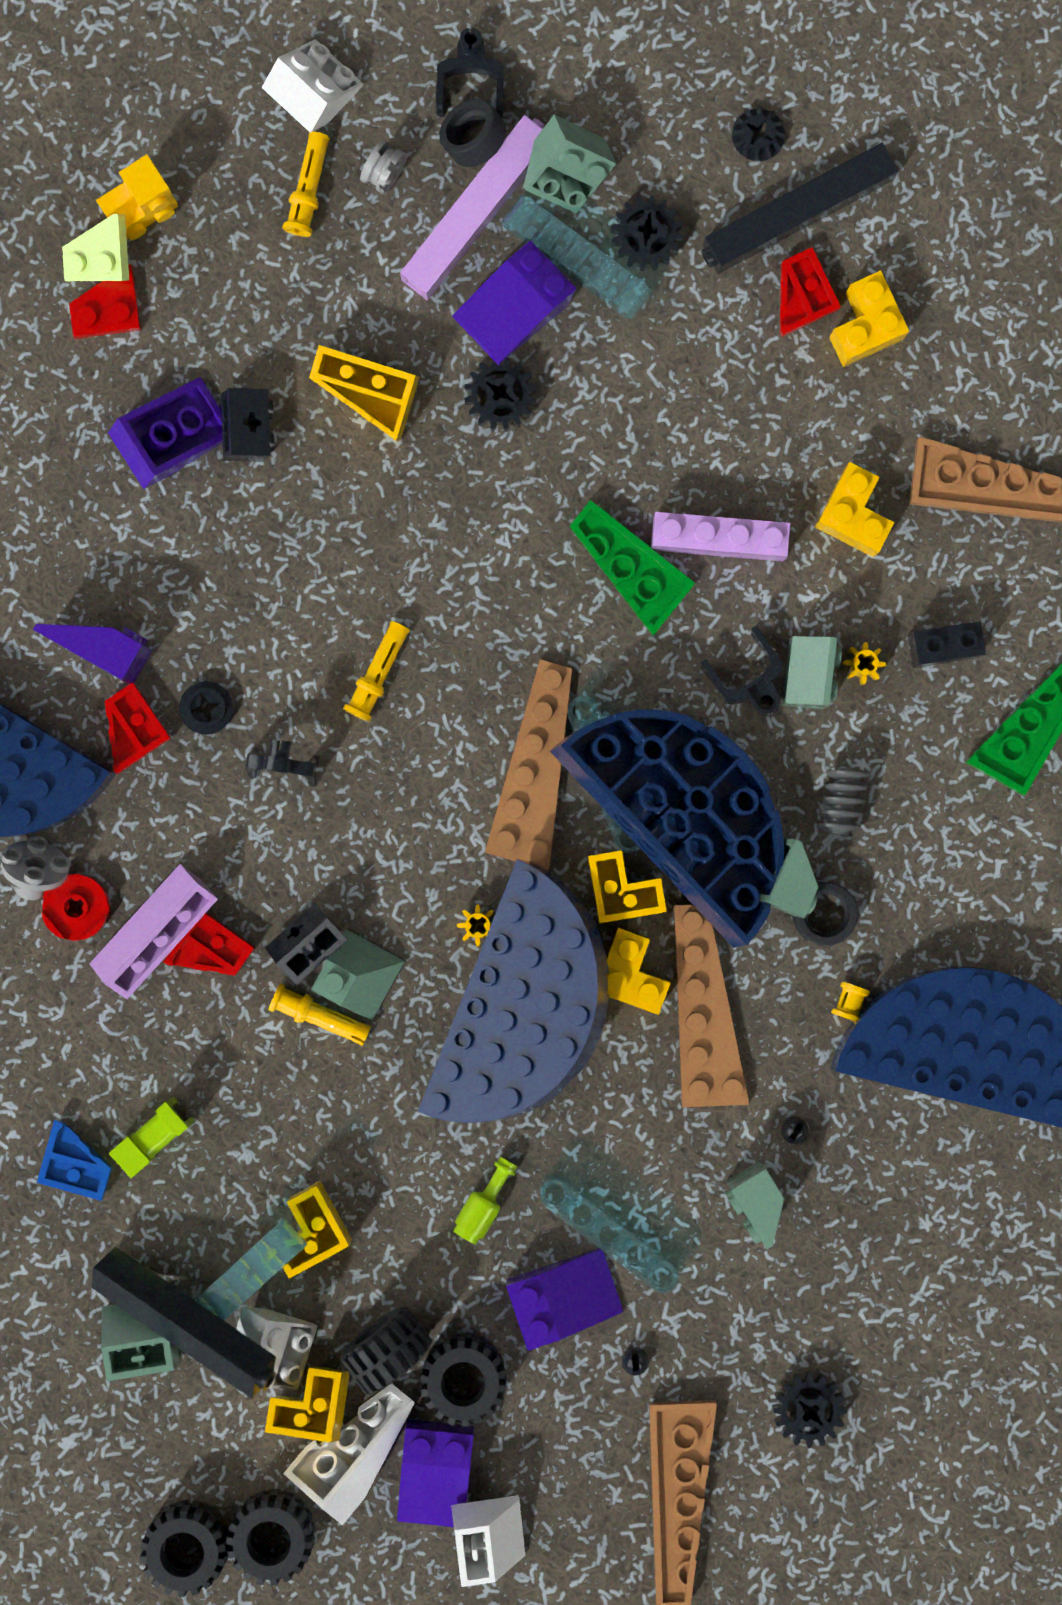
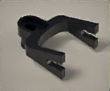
M469 28L461 32L458 41L457 58L445 59L437 65V117L444 116L445 80L457 74L475 73L487 75L496 80V112L503 118L504 66L496 60L484 58V41L481 38L480 32L475 28L472 29V33H469ZM474 42V44H472V48L470 49L469 44L467 43Z
M756 625L751 628V636L770 660V665L761 676L746 686L730 690L724 686L707 659L701 662V669L727 704L735 705L748 699L759 714L770 716L776 713L780 707V695L772 682L779 677L782 671V662ZM763 698L769 699L773 705L765 708L760 702Z
M270 739L268 756H260V748H253L247 754L245 768L249 778H256L257 770H267L305 776L309 786H316V768L319 765V756H312L308 762L289 759L292 742L281 740L279 750L280 741Z

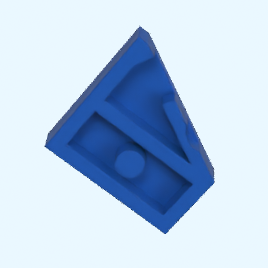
M55 1119L37 1183L102 1201L105 1197L113 1166L60 1119Z

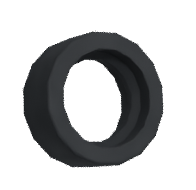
M479 98L469 99L452 109L442 122L439 132L440 144L457 164L464 167L478 166L487 162L498 152L504 142L506 126L504 120L488 101ZM481 121H486L484 128L475 139L460 145L461 138L470 127Z
M817 882L818 889L815 895L831 894L842 902L845 915L841 926L830 933H819L808 925L806 917L800 918L792 915L796 930L806 940L818 945H834L844 941L853 933L858 922V907L854 897L845 887L834 882Z

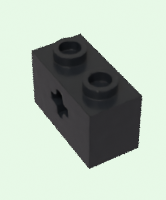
M227 388L221 394L223 461L262 462L270 457V452L274 451L275 446L274 434L269 432V419L273 417V401L268 399V389ZM247 418L248 424L254 425V429L252 431H250L249 426L243 425V422Z
M981 621L915 631L908 635L913 668L975 659L986 655Z
M314 903L269 943L265 949L283 972L298 985L346 942L347 938L321 908Z

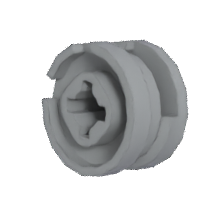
M384 139L372 150L360 176L361 182L364 184L371 182V184L376 186V191L383 195L390 191L407 159L406 152L401 149H392V146Z

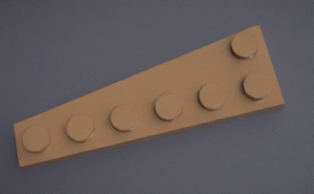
M918 437L916 440L909 505L1062 523V479L1058 476L1044 472H1035L1025 469L1020 465L1004 463L991 459L989 456L973 454L959 450L958 447Z
M541 659L539 661L485 849V853L512 861L517 859L529 861L547 871L550 866L561 763L550 750L561 742L565 736L572 668Z
M693 904L674 905L682 1107L749 1105L713 925Z
M715 1400L649 1402L656 1605H691L706 1479L709 1470V1456L716 1416Z

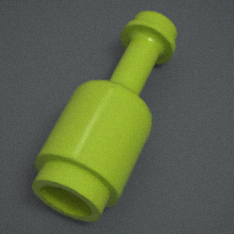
M501 1156L494 1163L497 1169L483 1192L473 1191L455 1220L457 1225L453 1232L475 1245L480 1238L484 1239L501 1207L496 1202V1196L509 1175L514 1176L516 1174L515 1170L518 1166Z

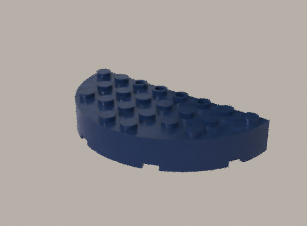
M0 703V838L31 835L68 821L93 803L115 777V772Z
M633 710L602 718L577 730L552 748L550 752L727 942L733 948L747 946L759 932L771 911V904L759 901V894L770 895L784 862V840L778 810H775L772 798L768 792L771 790L766 780L749 756L734 741L712 726L708 727L692 720L693 718L687 715L662 710Z
M516 860L418 1109L419 1113L450 1122L475 1123L508 1119L530 1112L562 1092V1089L584 1068L600 1039L609 1003V994H607V974H609V969L599 931L583 903L573 895L565 884L547 870L529 861Z
M954 966L923 971L894 983L876 995L862 1008L858 1015L859 1019L856 1022L853 1021L843 1034L830 1067L835 1072L1062 1128V1006L1034 985L998 971L977 967Z

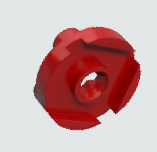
M83 874L68 875L62 885L45 891L42 898L43 911L41 912L46 927L55 936L66 940H84L95 936L105 926L111 912L109 896L105 888L96 879ZM70 899L74 901L82 900L84 903L82 906L83 913L80 916L77 913L72 915L68 913L71 907L68 903Z

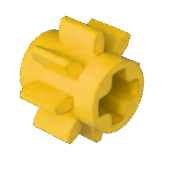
M864 642L860 652L853 647L848 649L853 657L851 660L842 662V665L850 667L851 672L847 676L848 679L854 676L860 677V685H864L869 675L874 680L880 678L876 670L886 666V663L879 661L877 657L881 652L880 648L873 652L868 650V643ZM858 656L861 659L868 657L871 660L868 664L870 671L868 669H863L862 671L858 669L857 666L860 663Z
M477 904L473 914H470L467 910L462 911L467 920L465 923H458L457 927L466 929L467 933L463 936V941L471 936L475 938L476 946H480L481 938L487 937L492 924L489 917L494 911L490 910L486 914L481 913V907ZM472 917L477 920L481 917L485 918L484 928L486 932L483 934L480 931L472 933L470 931L472 923L469 920Z

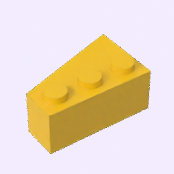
M319 345L309 378L384 431L395 441H401L420 377Z

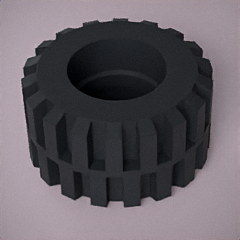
M404 1306L387 1313L358 1335L346 1347L340 1362L363 1392L369 1394L388 1386L414 1366L428 1351L433 1339L411 1310Z
M459 1333L452 1334L448 1340L443 1338L436 1347H432L429 1351L421 1374L422 1397L425 1396L426 1405L429 1410L433 1408L435 1416L440 1420L442 1417L448 1419L447 1423L455 1425V1421L462 1422V1426H469L470 1421H475L476 1424L483 1422L486 1415L490 1417L495 1413L497 1405L500 1406L506 1388V1369L502 1355H498L497 1348L493 1343L491 1345L486 1343V1338L482 1336L479 1339L474 1338L473 1333H466L465 1336L459 1337ZM458 1362L471 1363L477 1366L483 1373V1386L473 1395H456L444 1383L446 1369Z
M272 1489L270 1494H266L265 1490L259 1491L255 1498L251 1495L245 1500L243 1506L240 1505L229 1527L227 1544L230 1545L227 1551L229 1559H235L234 1568L237 1571L242 1568L245 1571L243 1577L247 1580H250L251 1576L258 1578L256 1584L263 1585L265 1580H270L271 1586L278 1585L282 1578L286 1583L292 1579L294 1573L298 1575L303 1570L304 1564L308 1562L314 1545L316 1528L315 1522H311L313 1515L310 1509L304 1510V1501L300 1498L297 1502L292 1499L293 1493L288 1491L285 1496L279 1495L280 1489ZM266 1521L279 1523L288 1531L291 1544L281 1552L271 1553L264 1551L253 1539V1528L257 1524Z
M186 1500L179 1501L176 1506L170 1504L165 1507L162 1513L159 1512L154 1517L144 1534L145 1536L140 1547L143 1550L140 1555L141 1564L146 1563L143 1571L146 1577L153 1575L154 1579L151 1584L156 1588L160 1584L165 1586L164 1593L170 1595L172 1590L178 1591L177 1597H185L187 1591H191L192 1596L199 1594L202 1587L208 1589L213 1584L214 1579H218L228 1557L227 1551L230 1547L227 1544L229 1529L228 1526H222L223 1517L220 1514L214 1516L212 1514L214 1508L208 1504L205 1509L200 1508V1501L193 1500L191 1505H187ZM180 1532L192 1534L203 1546V1559L191 1564L177 1561L168 1550V1537Z

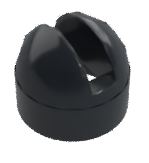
M789 1117L781 1126L783 1138L791 1144L802 1143L806 1140L809 1133L807 1123L800 1119V1117ZM799 1123L802 1127L793 1140L789 1136Z
M639 1347L627 1349L622 1355L624 1370L634 1376L643 1374L649 1365L646 1352ZM633 1354H638L639 1370H633Z

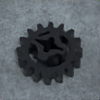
M639 196L636 197V206L632 207L631 204L626 202L624 204L625 214L620 212L615 214V220L619 224L611 226V233L618 236L612 239L611 244L614 247H621L617 252V257L627 256L628 267L638 262L640 271H644L646 264H651L652 269L655 271L658 269V261L661 260L664 264L668 265L671 260L669 253L673 255L678 254L679 247L674 243H681L683 240V234L676 232L682 229L683 223L682 221L673 220L677 215L676 209H672L669 212L665 210L666 200H663L658 206L655 204L654 196H650L648 203L643 204ZM644 213L636 222L630 221L633 217ZM655 216L660 217L667 226L661 225ZM649 221L651 236L648 239L647 246H645L643 231ZM627 241H632L639 251L633 250ZM665 245L660 251L650 254V251L656 246Z
M509 358L505 359L503 365H498L492 359V366L489 368L481 362L479 364L481 373L477 374L471 371L469 374L474 383L465 384L464 386L465 391L472 394L464 398L465 405L474 406L469 410L470 417L479 415L478 425L482 427L486 422H489L492 432L496 430L497 425H502L503 430L508 432L509 423L512 422L519 428L521 426L519 417L522 415L525 418H530L531 416L527 406L536 405V399L529 397V395L536 392V386L527 385L532 379V375L530 373L521 375L522 364L520 363L514 368L510 367ZM505 374L503 378H490L492 375ZM517 382L522 388V401L514 395L513 390ZM479 389L487 396V401L483 408L478 401ZM502 389H505L507 399L500 398L498 401H495L493 391L500 392ZM508 410L511 412V414L506 416H495L500 411Z
M807 1371L805 1379H801L795 1373L793 1374L794 1383L790 1384L785 1380L782 1382L785 1388L784 1393L775 1391L774 1395L780 1401V1404L772 1405L773 1412L780 1414L774 1419L776 1426L785 1425L781 1433L784 1438L793 1434L792 1441L794 1445H798L804 1439L807 1447L812 1448L813 1440L818 1439L821 1446H824V1436L829 1435L835 1439L837 1436L833 1428L835 1426L844 1427V1423L839 1418V1415L847 1414L845 1406L838 1404L845 1400L842 1393L833 1394L837 1389L834 1381L825 1385L826 1377L824 1374L821 1373L817 1380H815L811 1371ZM805 1388H815V1389H816L814 1392H802V1391H801L802 1389H805ZM791 1399L794 1403V1411L790 1414V1418H788L787 1407ZM800 1400L805 1405L814 1406L818 1418L809 1412L805 1413ZM830 1401L831 1413L827 1419L825 1417V1408L829 1405L828 1402ZM805 1427H817V1428H818V1429L811 1430V1431L803 1430Z

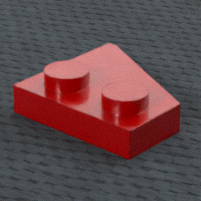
M206 912L165 957L163 963L169 966L175 965L235 976L256 947Z

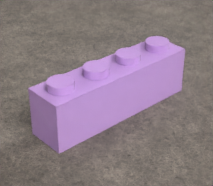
M655 512L651 548L654 551L784 561L788 557L790 523Z
M179 864L90 962V966L106 986L128 999L218 898L200 878Z

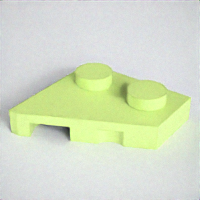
M125 214L111 215L62 247L65 281L129 280Z

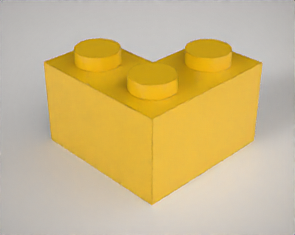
M147 154L118 172L124 182L96 200L107 218L113 214H125L126 237L130 241L136 240L147 231L146 227L155 221L161 223L168 220L175 213L174 209L179 207L169 187Z
M881 270L850 284L845 294L856 315V319L835 328L829 338L843 367L904 340L909 333V329Z
M849 462L833 489L815 528L875 557L880 552L894 524L893 521L865 508L879 476Z
M622 850L587 856L599 923L667 912L661 878L627 883Z
M617 927L606 956L609 974H607V994L613 999L659 1015L670 982L639 971L650 939Z
M321 1181L314 1183L289 1198L287 1204L301 1229L278 1241L273 1250L290 1279L350 1245L352 1238Z
M318 1366L308 1368L304 1399L286 1396L270 1397L265 1432L330 1443L339 1441L350 1373L344 1370Z

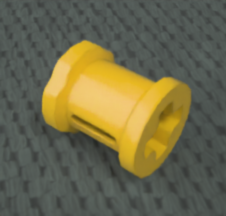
M842 981L840 986L843 990L837 1007L832 1008L831 1013L856 1022L859 1019L858 1015L865 996H869L870 991Z

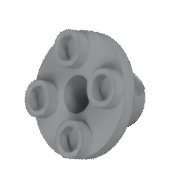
M32 836L27 841L11 844L3 850L0 861L3 875L8 881L13 883L11 887L14 888L16 894L26 900L40 899L45 891L62 885L68 877L70 859L40 836Z

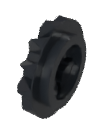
M761 106L757 109H747L736 119L732 130V141L736 150L744 158L751 161H766L773 158L781 150L786 136L783 121L776 116L774 111L763 109ZM766 123L764 134L768 139L759 138L752 145L754 132L750 128L758 129Z
M210 681L198 682L191 685L183 693L179 704L180 716L183 723L193 732L202 735L215 734L227 727L233 715V700L227 690L221 685ZM203 694L209 703H220V706L211 710V722L204 713H193V711L198 710L202 706Z

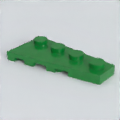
M591 500L569 526L652 636L656 634L695 585L691 579Z
M1062 663L965 761L966 764L1022 796L1026 795L1062 733Z

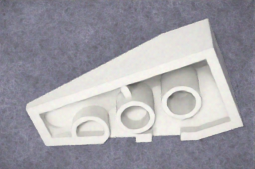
M392 1383L362 1404L358 1408V1415L345 1425L342 1423L339 1441L332 1443L322 1441L320 1444L316 1440L312 1441L302 1450L283 1474L343 1526L366 1497L415 1402Z

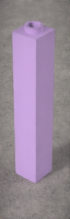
M525 115L504 140L498 152L488 160L400 272L401 280L427 301L526 177L533 143L545 127L544 123L536 118L530 120Z

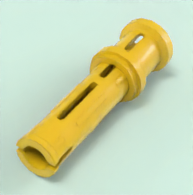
M314 131L309 132L297 189L289 197L291 207L288 220L283 222L282 226L284 231L303 237H310L313 230L310 228L313 212L319 206L316 192L327 146L330 141L329 136Z
M390 621V625L365 676L357 679L355 683L357 688L349 704H345L343 710L367 722H370L372 718L370 713L378 697H382L384 694V687L382 685L407 634L410 632L408 628L394 621Z
M280 982L269 1006V1011L278 1010L294 1017V1021L297 1023L309 1022L363 1046L371 1028L370 1025L313 1002L314 998H311V995L306 994L302 996L286 989L285 984Z

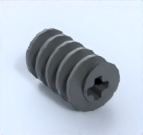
M836 766L838 767L837 770H831L827 773V776L836 782L825 785V789L831 792L833 796L822 798V802L828 805L830 809L821 810L819 813L828 822L817 824V829L829 834L855 838L849 832L860 830L861 826L853 822L852 818L863 816V813L856 809L855 805L866 802L857 793L858 791L868 790V786L860 782V778L871 777V773L859 769Z

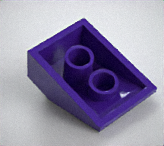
M530 240L507 259L452 317L499 365L569 305L577 288Z
M199 377L117 418L108 434L142 488L146 489L171 476L222 444L221 409Z
M36 624L33 628L39 634L129 684L136 681L153 651L145 646L148 641L147 639L126 627L123 628L122 632L109 627Z
M602 1247L506 1280V1287L527 1351L562 1340L623 1313Z
M407 1419L401 1467L398 1522L454 1527L451 1505L467 1502L474 1426Z

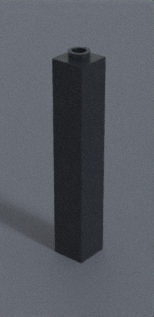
M882 142L709 234L703 242L702 256L708 267L714 266L717 273L720 274L894 181L898 170Z
M116 1246L93 1267L92 1288L249 1398L253 1399L261 1389L265 1391L273 1383L276 1377L274 1372L275 1355Z

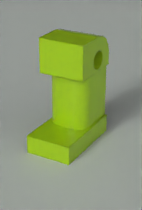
M175 1097L162 1104L150 1120L135 1133L133 1132L108 1153L130 1178L138 1174L156 1158V1154L196 1122L192 1116L184 1122L172 1108L178 1102Z

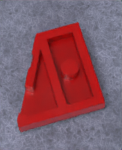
M812 247L781 262L779 329L781 337L840 310L841 306Z
M131 264L128 265L129 280L101 281L69 303L72 331L75 339L141 330L134 272Z
M132 682L105 700L106 717L109 721V740L112 745L114 761L113 770L116 774L119 775L172 739L135 683Z

